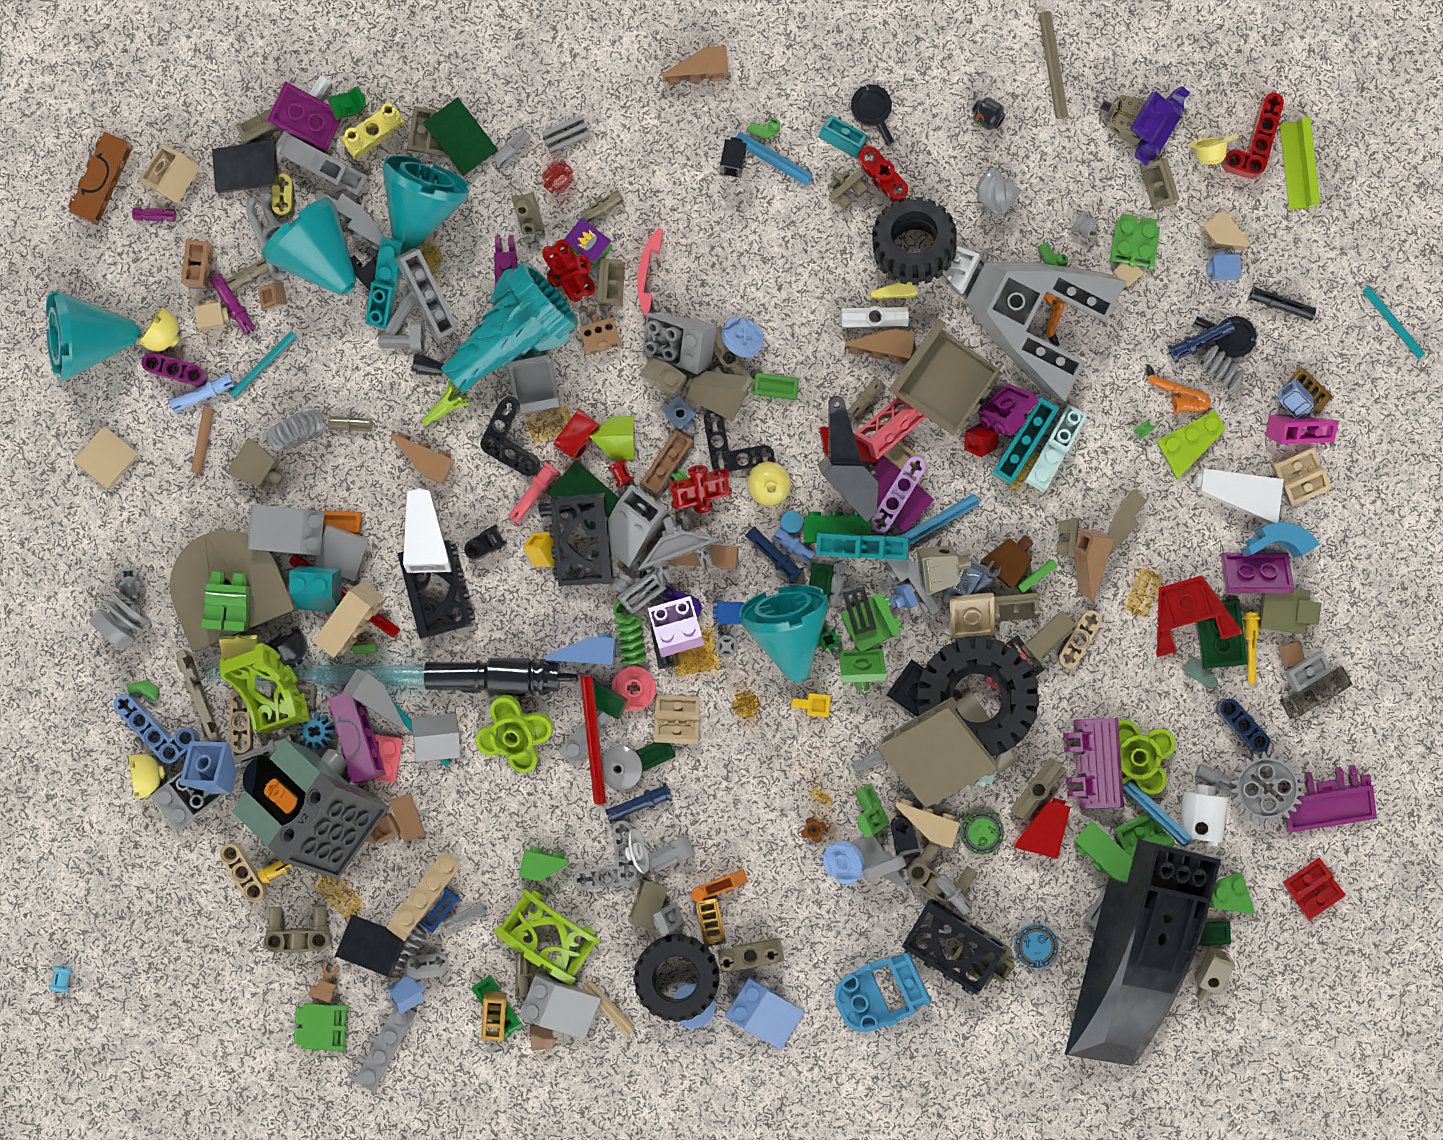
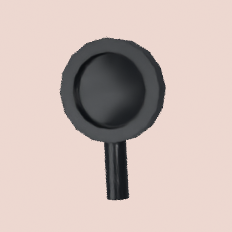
M869 84L861 87L854 93L851 99L850 109L852 116L858 123L864 126H877L887 146L895 142L885 124L892 108L890 95L884 88L878 85Z
M1196 316L1193 323L1206 330L1217 325L1199 316ZM1228 317L1222 322L1230 319L1235 332L1216 340L1215 345L1219 346V352H1225L1226 357H1243L1251 352L1255 346L1257 339L1256 329L1244 317Z

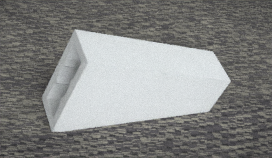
M1202 469L1200 474H1196L1195 487H1198V493L1268 524L1278 523L1284 479L1211 469Z
M423 488L407 491L403 565L407 573L451 572L449 556L430 491Z

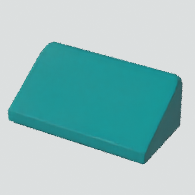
M830 115L823 125L818 138L856 158L868 135Z

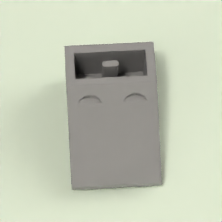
M648 312L646 315L642 354L698 374L712 365L717 326L698 319Z
M632 484L617 502L608 519L611 554L629 568H631L663 527V519L671 516Z
M181 771L150 795V797L176 831H182L225 794L211 793L180 785Z

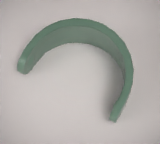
M1191 655L1182 671L1201 684L1212 689L1216 688L1218 685L1216 677L1208 669L1202 670L1201 662Z

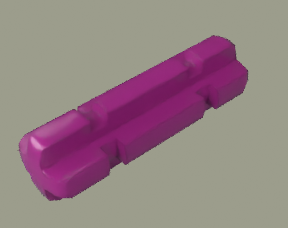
M135 207L132 210V218L142 221L144 219L146 221L166 220L167 222L176 221V211L174 209H165L164 211L160 208H145L143 210L142 208Z

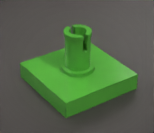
M867 649L865 651L839 650L842 683L856 682V690L862 692V684L864 685V691H867L870 688L869 682L886 681L883 649Z

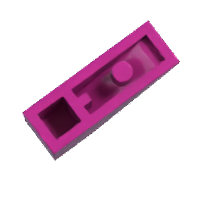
M1288 414L1269 415L1265 436L1280 444L1334 442L1339 421L1300 416L1296 419L1293 415Z

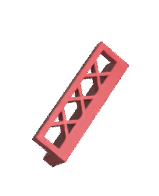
M897 397L854 435L857 440L868 445L872 457L879 459L922 422L926 416L909 404L904 409L896 410L899 405L907 404ZM892 417L890 421L880 423L883 419ZM876 431L870 438L865 436L868 432Z

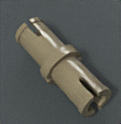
M616 190L601 200L599 198L595 204L581 211L580 214L587 223H590L603 214L604 216L609 214L608 211L624 203V200L619 191Z
M263 258L248 268L245 266L241 272L225 281L228 283L227 285L230 290L234 292L249 282L250 284L255 282L254 279L268 272L269 268Z
M876 377L873 378L863 392L860 391L857 400L847 409L850 415L856 408L858 409L853 415L856 420H858L868 405L871 406L874 403L873 399L885 387V384L881 382L874 388L880 381Z

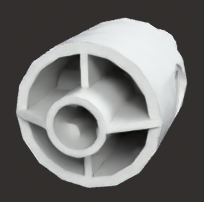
M1198 784L1197 793L1183 791L1179 825L1192 837L1190 843H1195V839L1204 840V845L1218 847V842H1223L1228 798L1215 796L1216 787ZM1199 822H1204L1208 825L1207 831L1203 834L1195 830V826Z

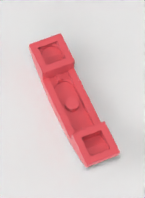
M660 228L653 233L646 244L638 268L637 290L640 306L645 318L647 313L651 312L653 299L651 293H645L651 253L660 254L663 229Z

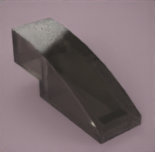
M1339 666L1299 692H1292L1279 701L1288 717L1293 719L1302 716L1316 706L1322 705L1352 686L1353 683L1343 666Z

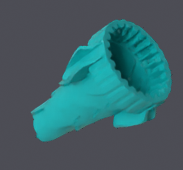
M526 261L522 262L516 269L504 271L489 300L494 307L481 317L483 321L471 331L469 338L455 349L457 353L441 367L442 371L447 374L449 379L462 392H466L482 377L500 366L508 365L521 353L525 355L531 349L534 354L565 344L569 341V332L578 325V320L565 299L535 267Z

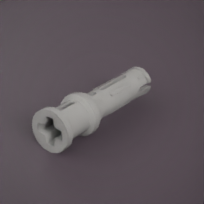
M292 733L288 734L285 738L296 743ZM283 739L277 741L270 740L266 746L234 756L235 768L239 769L270 758Z

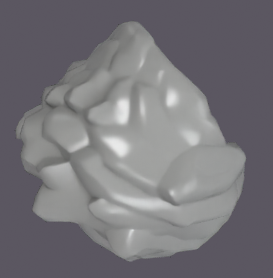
M990 169L978 182L976 199L982 202L986 214L991 212L995 215L1005 214L1010 206L1015 203V199L1020 194V188L1015 186L1010 178L1005 180L998 169Z

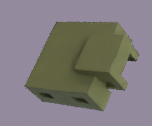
M1294 588L1293 593H1262L1259 628L1301 635L1305 634L1306 624L1319 625L1322 603L1310 601L1311 590Z
M975 923V926H976V927L980 928L981 930H983V931L986 932L987 934H989V935H991L992 937H994L995 939H997L995 936H993L992 934H990V933L987 932L985 929H983L982 927H980L978 924ZM963 942L950 960L958 958L964 949ZM1009 946L985 986H988L993 978L1003 984L1016 966L1007 959L1013 950ZM990 952L980 960L986 969H988L995 954ZM1004 962L1006 964V967L1000 975L996 974V972ZM974 963L972 965L975 967V975L970 970L967 973L979 980L981 978V970Z

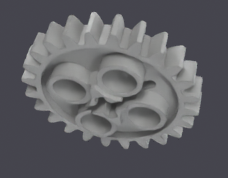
M1261 752V758H1258L1253 753L1252 761L1245 757V766L1238 763L1241 771H1233V774L1237 776V780H1230L1231 783L1236 785L1235 788L1230 789V792L1237 794L1232 798V801L1240 802L1236 808H1245L1242 814L1244 816L1251 813V821L1259 817L1260 824H1263L1265 818H1267L1269 824L1273 823V818H1276L1278 822H1282L1281 815L1290 818L1288 811H1297L1293 806L1294 803L1301 804L1297 796H1304V793L1298 790L1305 785L1297 781L1303 776L1301 774H1294L1298 767L1290 768L1289 766L1292 761L1288 759L1283 762L1284 756L1281 754L1275 759L1274 752H1271L1269 757H1267L1265 752ZM1264 766H1269L1271 769V774L1267 778L1260 776V769ZM1254 774L1265 784L1271 783L1270 788L1279 794L1283 801H1279L1267 791L1263 793L1264 788L1253 780L1251 775ZM1285 780L1288 782V789L1283 793L1279 792L1277 788L1278 783ZM1250 783H1254L1257 788L1253 795H1247L1245 791L1246 786ZM1266 798L1274 800V806L1271 809L1263 807V801Z

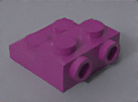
M1007 383L977 410L980 416V423L986 429L993 427L1001 436L1005 433L1011 436L1026 423L1024 414L1030 411L1039 400L1035 394Z

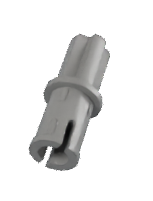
M521 129L509 142L505 141L502 149L492 158L502 168L515 154L518 155L517 151L530 139V134L525 129Z
M1203 764L1198 765L1195 777L1212 783L1213 787L1219 786L1228 791L1236 787L1235 784L1230 782V780L1236 779L1222 774L1221 770L1215 771Z
M941 874L936 878V884L947 896V901H951L961 915L968 913L973 906L963 896L961 889L956 888L946 874Z

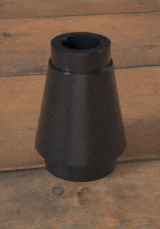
M422 353L420 355L415 354L411 371L416 372V375L442 376L443 371L441 367L444 363H440Z

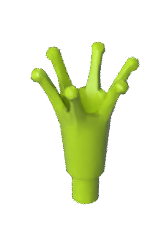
M448 380V386L441 399L430 409L429 414L421 420L425 426L428 427L434 420H439L454 409L470 406L469 402L461 403L469 400L467 396L464 398L458 397L453 400L459 388L456 386L455 390L451 393L453 389L451 380Z

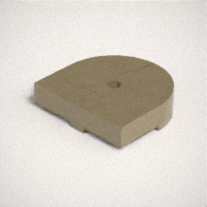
M232 530L206 533L190 542L182 550L174 563L170 577L171 600L192 652H199L218 644L219 637L236 636L237 634L241 635L248 632L201 628L205 607L206 583L210 584L212 571L226 572L225 581L231 582V585L233 573L247 574V586H251L249 631L298 611L290 595L289 586L277 557L270 551L247 549L248 534Z

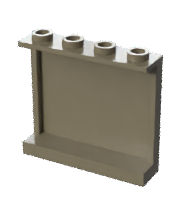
M938 319L888 391L954 436L958 430L963 432L970 422L967 417L969 414L974 416L981 406L978 403L980 398L985 400L991 392L992 388L989 385L991 382L997 383L1003 374L1000 372V369L1004 363L1001 362L998 367L994 366L942 330L946 323Z
M953 697L883 736L878 745V750L925 808L933 804H940L945 797L958 794L963 787L976 784L980 778L985 775L991 776L998 769L1000 756L998 755L993 758L955 711L957 702Z

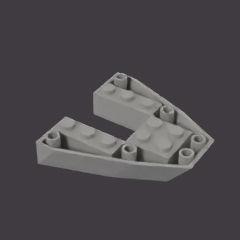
M985 262L965 303L992 340L1042 391L1061 401H1065L1086 361L1026 332L1045 293L1102 322H1106L1127 281L1105 272L1036 262Z

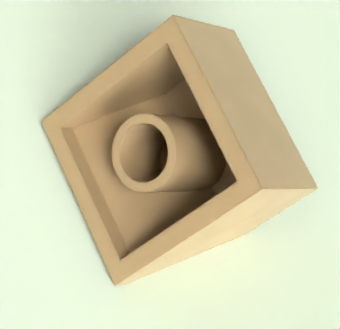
M162 144L139 181L177 204L185 196L189 184L196 179L200 166L182 153Z

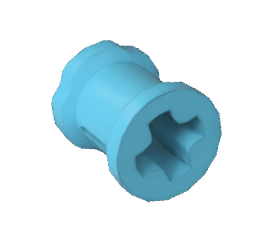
M53 966L54 975L49 989L57 992H69L68 981L73 969L64 966Z

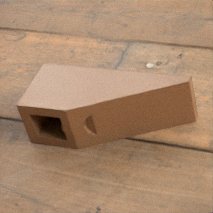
M726 46L705 47L664 72L662 74L663 82H667L668 85H678L681 81L689 80L690 83H700L702 79H711L713 82L723 81L724 77H728Z
M891 329L847 341L845 348L849 349L848 352L851 354L861 355L862 352L870 353V357L882 360L884 356L892 358L891 362L904 364L905 361L908 362L911 358L916 333Z
M399 432L398 435L391 433L392 439L421 475L445 485L455 462L450 458L452 454L439 449L438 453L430 450L431 445L422 441L416 444L410 441L411 437Z
M1080 529L1074 548L1078 589L1080 594L1095 601L1114 538L1102 531Z

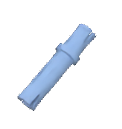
M230 373L214 381H206L205 385L169 400L171 409L174 408V413H177L211 396L217 397L218 393L234 387L235 382L231 378Z

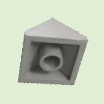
M456 714L411 718L416 763L460 758Z

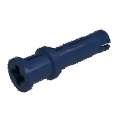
M1227 319L1196 336H1186L1183 341L1173 346L1168 345L1167 348L1173 361L1178 363L1179 359L1189 354H1196L1198 352L1197 349L1235 332V328L1231 320Z
M755 526L745 535L775 564V569L777 571L780 570L789 579L788 582L790 584L804 571L802 567L799 568L790 560L789 555H784Z
M665 782L661 787L651 791L647 789L644 795L605 809L606 815L616 812V814L608 817L611 823L646 807L653 809L662 802H671L673 797Z

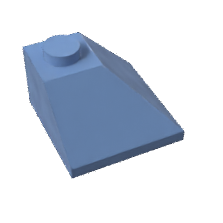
M190 741L179 784L211 793L231 794L237 772L230 744L227 742Z

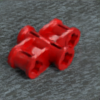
M866 146L863 148L858 160L859 165L872 178L874 186L881 189L892 203L897 200L899 203L903 202V198H906L908 193V185L895 172L894 165L887 161L875 147ZM871 155L873 156V160H872V161H871V160L865 161V156H868V157H870ZM894 188L896 190L902 189L901 195L899 193L895 195L893 193Z
M564 239L558 240L553 246L548 245L543 248L542 256L550 268L547 271V280L553 287L562 286L568 298L573 302H578L582 297L591 296L595 293V284L588 275V272L591 270V263L587 256L583 254L576 256L570 244Z
M705 465L690 467L688 475L691 478L674 481L668 486L669 491L672 492V508L685 509L693 506L696 513L711 511L713 504L710 500L727 497L732 494V488L729 486L728 481L730 472L726 469L708 472Z

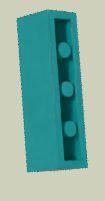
M1039 397V402L1031 408L1025 418L1026 423L1018 429L991 472V475L1007 485H1011L1059 410L1058 407L1042 397Z

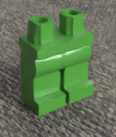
M212 571L210 584L206 583L205 607L201 628L249 631L251 586H247V574L233 573L232 585H225L226 572Z

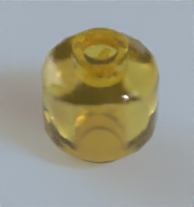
M427 243L416 248L420 249L431 273L440 269L443 256L437 246Z

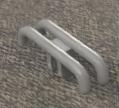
M266 193L262 199L263 212L269 225L264 231L256 215V199L250 197L246 203V212L261 251L267 241L281 227L272 211V195ZM267 263L271 275L276 280H283L286 277V273L283 270L279 271L278 267Z

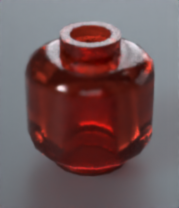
M562 160L560 162L553 161L542 173V179L545 182L543 186L552 194L554 191L563 193L574 181L572 174L574 170Z

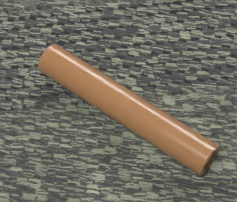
M203 407L191 469L193 473L202 474L214 414V409Z

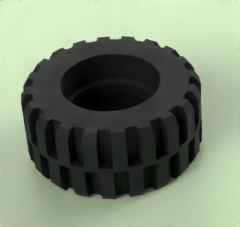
M910 197L903 198V202L899 203L897 200L891 203V208H884L882 216L879 215L875 220V226L872 230L874 259L883 274L888 272V278L893 281L899 279L900 283L905 285L907 282H912V285H919V282L923 281L927 284L932 282V278L938 279L943 276V270L948 271L951 267V262L955 259L957 249L956 224L953 223L951 214L946 213V208L941 204L936 206L935 201L931 199L924 201L923 197H916V200H910ZM909 230L925 231L935 239L934 244L930 248L918 253L905 252L899 249L894 244V241L900 234Z
M685 934L666 935L652 942L639 956L633 976L635 992L639 996L642 1006L646 1007L653 1016L656 1015L665 1021H688L703 1013L712 1003L720 981L719 966L709 947L698 941L699 939L686 936ZM669 957H684L697 970L698 982L696 988L687 997L681 999L667 997L657 986V969Z

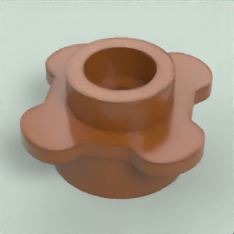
M809 817L806 819V826L801 831V835L803 838H810L815 843H819L822 840L821 835L823 831L826 830V824L824 822L819 823L814 818Z

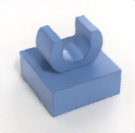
M897 584L892 588L895 594L889 598L892 607L914 608L919 604L910 585Z

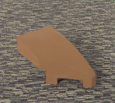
M392 813L382 817L368 837L369 843H382L401 833Z

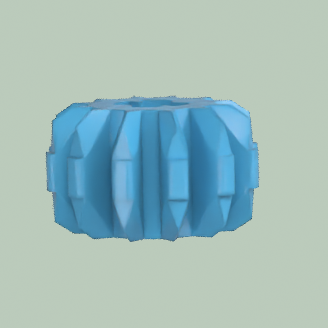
M315 712L314 719L309 714V721L300 723L304 728L297 729L298 733L303 732L304 734L298 738L299 741L306 739L307 741L304 746L308 748L312 744L313 750H318L319 745L322 748H326L325 741L330 743L333 741L328 734L336 733L335 730H329L328 728L333 726L334 722L325 723L328 715H323L320 719L319 712ZM319 726L320 729L318 731H321L320 735L313 736L312 733L314 731H311L312 727Z

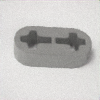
M898 855L863 869L866 880H871L906 866L903 855Z
M443 954L413 956L407 961L406 974L412 979L440 977L447 972L449 960Z

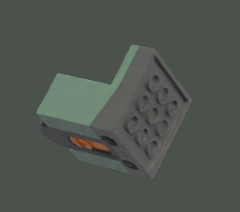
M284 738L272 756L267 754L259 755L247 765L242 779L245 794L238 801L232 812L284 863L338 880L390 807L373 792L347 783L312 749Z

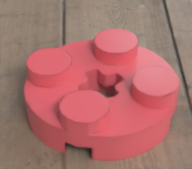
M629 666L621 670L614 677L612 690L628 699L625 709L640 710L648 706L654 699L656 683L653 676L646 669L638 666ZM633 682H637V686L640 687V691H636L635 695H632L631 690L627 688Z

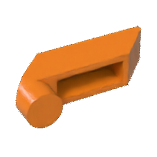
M744 869L695 887L691 893L692 899L699 902L748 882Z

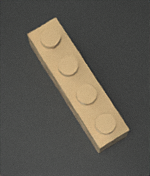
M443 851L392 917L387 929L405 941L458 872L461 864Z

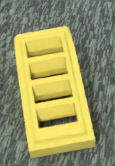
M899 281L871 291L869 297L870 300L913 298L917 296V291L912 282H907L905 285Z

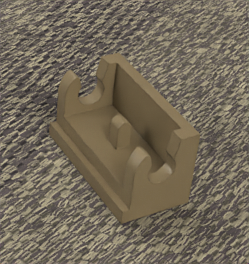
M271 108L243 123L235 124L245 144L259 142L281 130L266 122Z
M1167 158L1148 163L1147 166L1140 168L1152 210L1176 204L1180 200Z
M600 258L598 305L623 306L625 262H622V260Z
M1038 593L994 597L995 622L1038 618V615H1040Z
M642 878L628 921L631 924L654 930L653 914L661 910L668 887Z

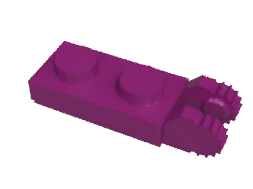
M500 235L495 236V286L505 270L517 268L514 235H509L508 238L509 252H501L502 239Z

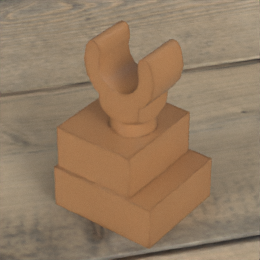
M325 962L323 965V978L319 979L317 986H311L308 995L331 1002L337 983L331 982V980L338 973L339 965L335 967L333 972H329L327 969L329 962Z

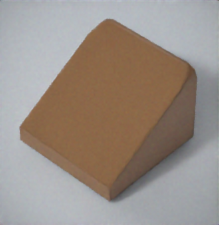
M271 283L258 288L262 309L287 305L283 283Z
M1300 641L1278 646L1284 668L1295 666L1305 660Z
M538 1025L530 1026L531 1051L554 1048L553 1030Z

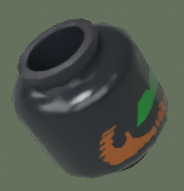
M986 97L982 101L978 100L972 108L974 122L987 130L999 128L1006 116L1004 106L990 97Z

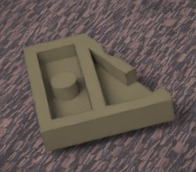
M414 106L407 151L448 158L423 125V122L434 115L436 110Z

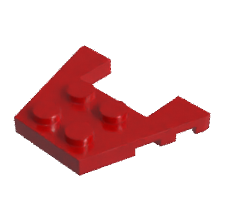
M1203 575L1159 587L1157 657L1178 652L1172 629L1213 617L1216 618L1222 639L1243 634Z

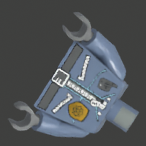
M941 539L938 540L937 547L941 545ZM970 560L971 568L959 570L960 583L946 588L942 602L949 605V596L980 593L988 587L995 576L999 575L1002 566L998 570H994L992 568L994 561H991L987 568Z

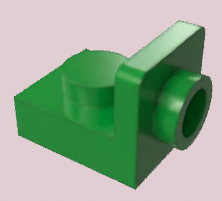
M359 86L354 87L348 93L333 95L328 99L336 120L358 115L366 107V99L363 93H361Z

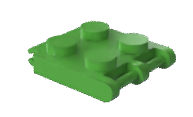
M1122 214L1120 220L1115 222L1109 263L1120 262L1129 264L1130 267L1137 265L1153 270L1160 227H1156L1157 220L1141 217L1139 224L1136 223L1137 216ZM1116 255H1117V256H1123V257H1129L1130 260H1129V259H1123V258H1117ZM1135 259L1146 260L1149 263L1135 261Z
M304 1003V1007H296L295 1024H302V1027H295L294 1044H301V1049L346 1051V1045H344L345 1031L348 1030L346 1011L349 1010V1005ZM340 1010H342L341 1025H340V1016H341ZM339 1031H341V1033H340V1045H338V1042H339Z

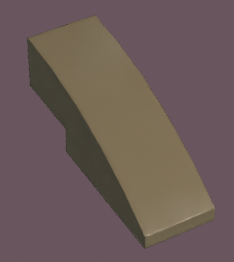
M1135 489L1130 491L1122 501L1108 528L1107 535L1114 538L1109 556L1139 524L1133 517L1146 504L1147 500Z

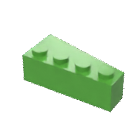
M1092 821L1074 839V842L1077 844L1074 848L1083 856L1087 854L1093 860L1091 864L1098 871L1102 872L1104 870L1109 875V878L1127 882L1132 864L1131 856Z

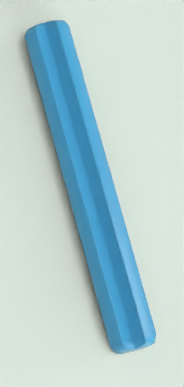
M743 132L737 134L736 138H740L744 143H747V151L804 185H808L812 180L813 175Z
M971 494L900 537H910L911 545L977 507L980 502L975 494Z
M1129 780L1123 784V791L1180 845L1187 846L1192 841V837L1135 783Z

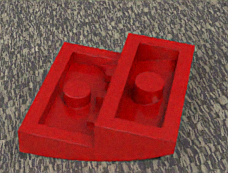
M1320 857L1283 882L1285 888L1308 921L1346 896Z

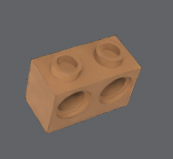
M186 239L181 283L184 286L209 290L214 246L209 242Z

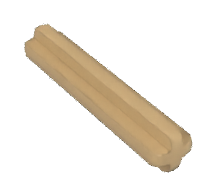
M589 981L583 987V990L602 998L598 1007L625 1035H629L634 1030L635 1026L592 981Z

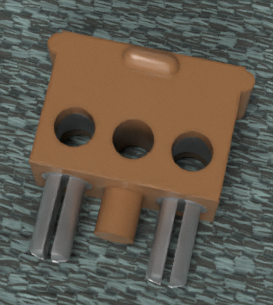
M604 306L607 319L605 318L603 307H600L603 320L600 321L597 314L592 315L591 324L588 322L586 312H583L586 325L584 324L582 314H579L582 325L579 328L585 346L583 348L585 355L609 350L623 344L621 337L618 336L613 317L610 318L607 306Z

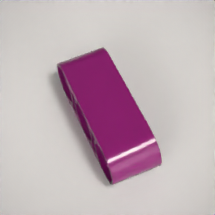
M147 353L141 360L143 369L153 375L195 387L203 386L208 380L207 372L195 364L156 353ZM153 359H157V367L151 369L150 362ZM174 365H179V372L176 375H171V368ZM195 371H200V378L197 381H192V374Z

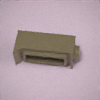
M1059 612L1020 649L1036 666L1042 665L1043 658L1068 637L1074 629L1078 628L1075 624L1076 620L1068 612Z

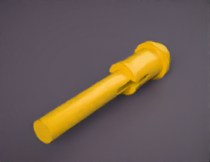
M1246 612L1243 619H1245L1244 639H1247V683L1256 684V639H1259V619L1261 617H1259L1257 612Z
M279 859L266 868L261 867L257 874L263 884L266 882L270 883L271 879L287 872V868L292 865L286 864Z

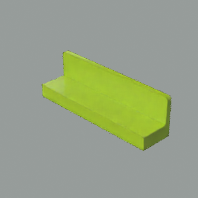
M1309 116L1301 117L1297 122L1280 124L1290 210L1313 208L1320 204L1311 117Z

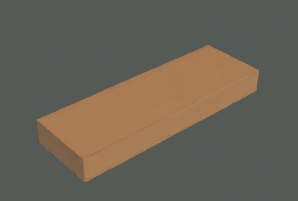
M675 429L639 484L658 496L671 477V474L674 473L694 443V440Z

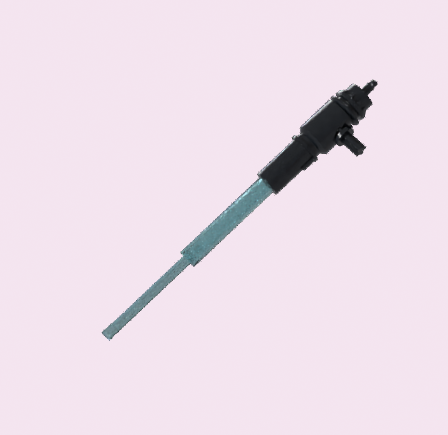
M490 658L486 663L481 660H476V662H426L425 666L317 665L316 669H292L298 680H316V684L347 685L357 669L364 672L368 669L377 674V680L384 685L425 686L426 690H460L462 693H481V690H485L489 695L513 696L518 700L521 708L522 700L526 699V693H529V691L532 696H536L537 691L539 696H544L549 692H559L560 682L578 680L577 674L560 673L559 663H550L545 659H540L539 663H537L536 658L532 660L531 658ZM208 668L207 679H221L220 668ZM257 675V678H256V679H264V678H262V677H260L259 675Z

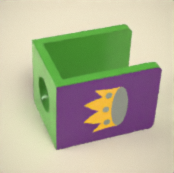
M582 218L579 219L564 239L570 244L574 253L587 256L591 265L595 268L600 264V258H604L612 248L611 240Z

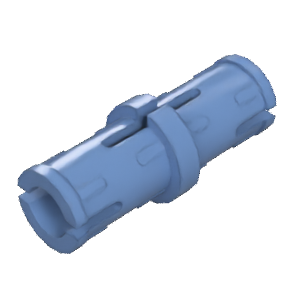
M781 527L777 529L772 537L773 540L787 548L789 553L793 552L807 563L816 553V551L800 542V538L793 537L781 529Z

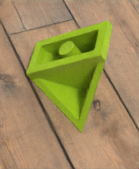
M612 416L589 436L612 460H635L634 416Z

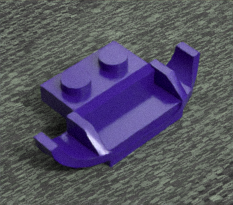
M1183 86L1175 89L1166 99L1157 91L1151 92L1130 127L1141 138L1135 151V158L1145 166H1147L1148 161L1154 160L1161 154L1162 148L1182 118L1184 102L1190 94Z

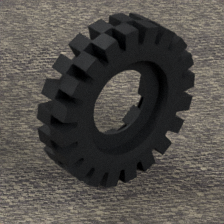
M981 636L969 639L966 637L958 639L952 644H947L929 660L922 672L917 688V710L921 715L953 697V692L958 682L968 675L983 674L992 678L998 684L1002 694V703L998 713L985 722H971L964 719L959 713L958 715L992 757L998 756L1015 747L1023 740L1034 724L1038 714L1037 708L1040 697L1037 690L1039 687L1036 676H1033L1032 667L1028 661L1024 660L1020 656L1021 653L1015 648H1010L1005 645V642L995 638L990 640L987 637Z

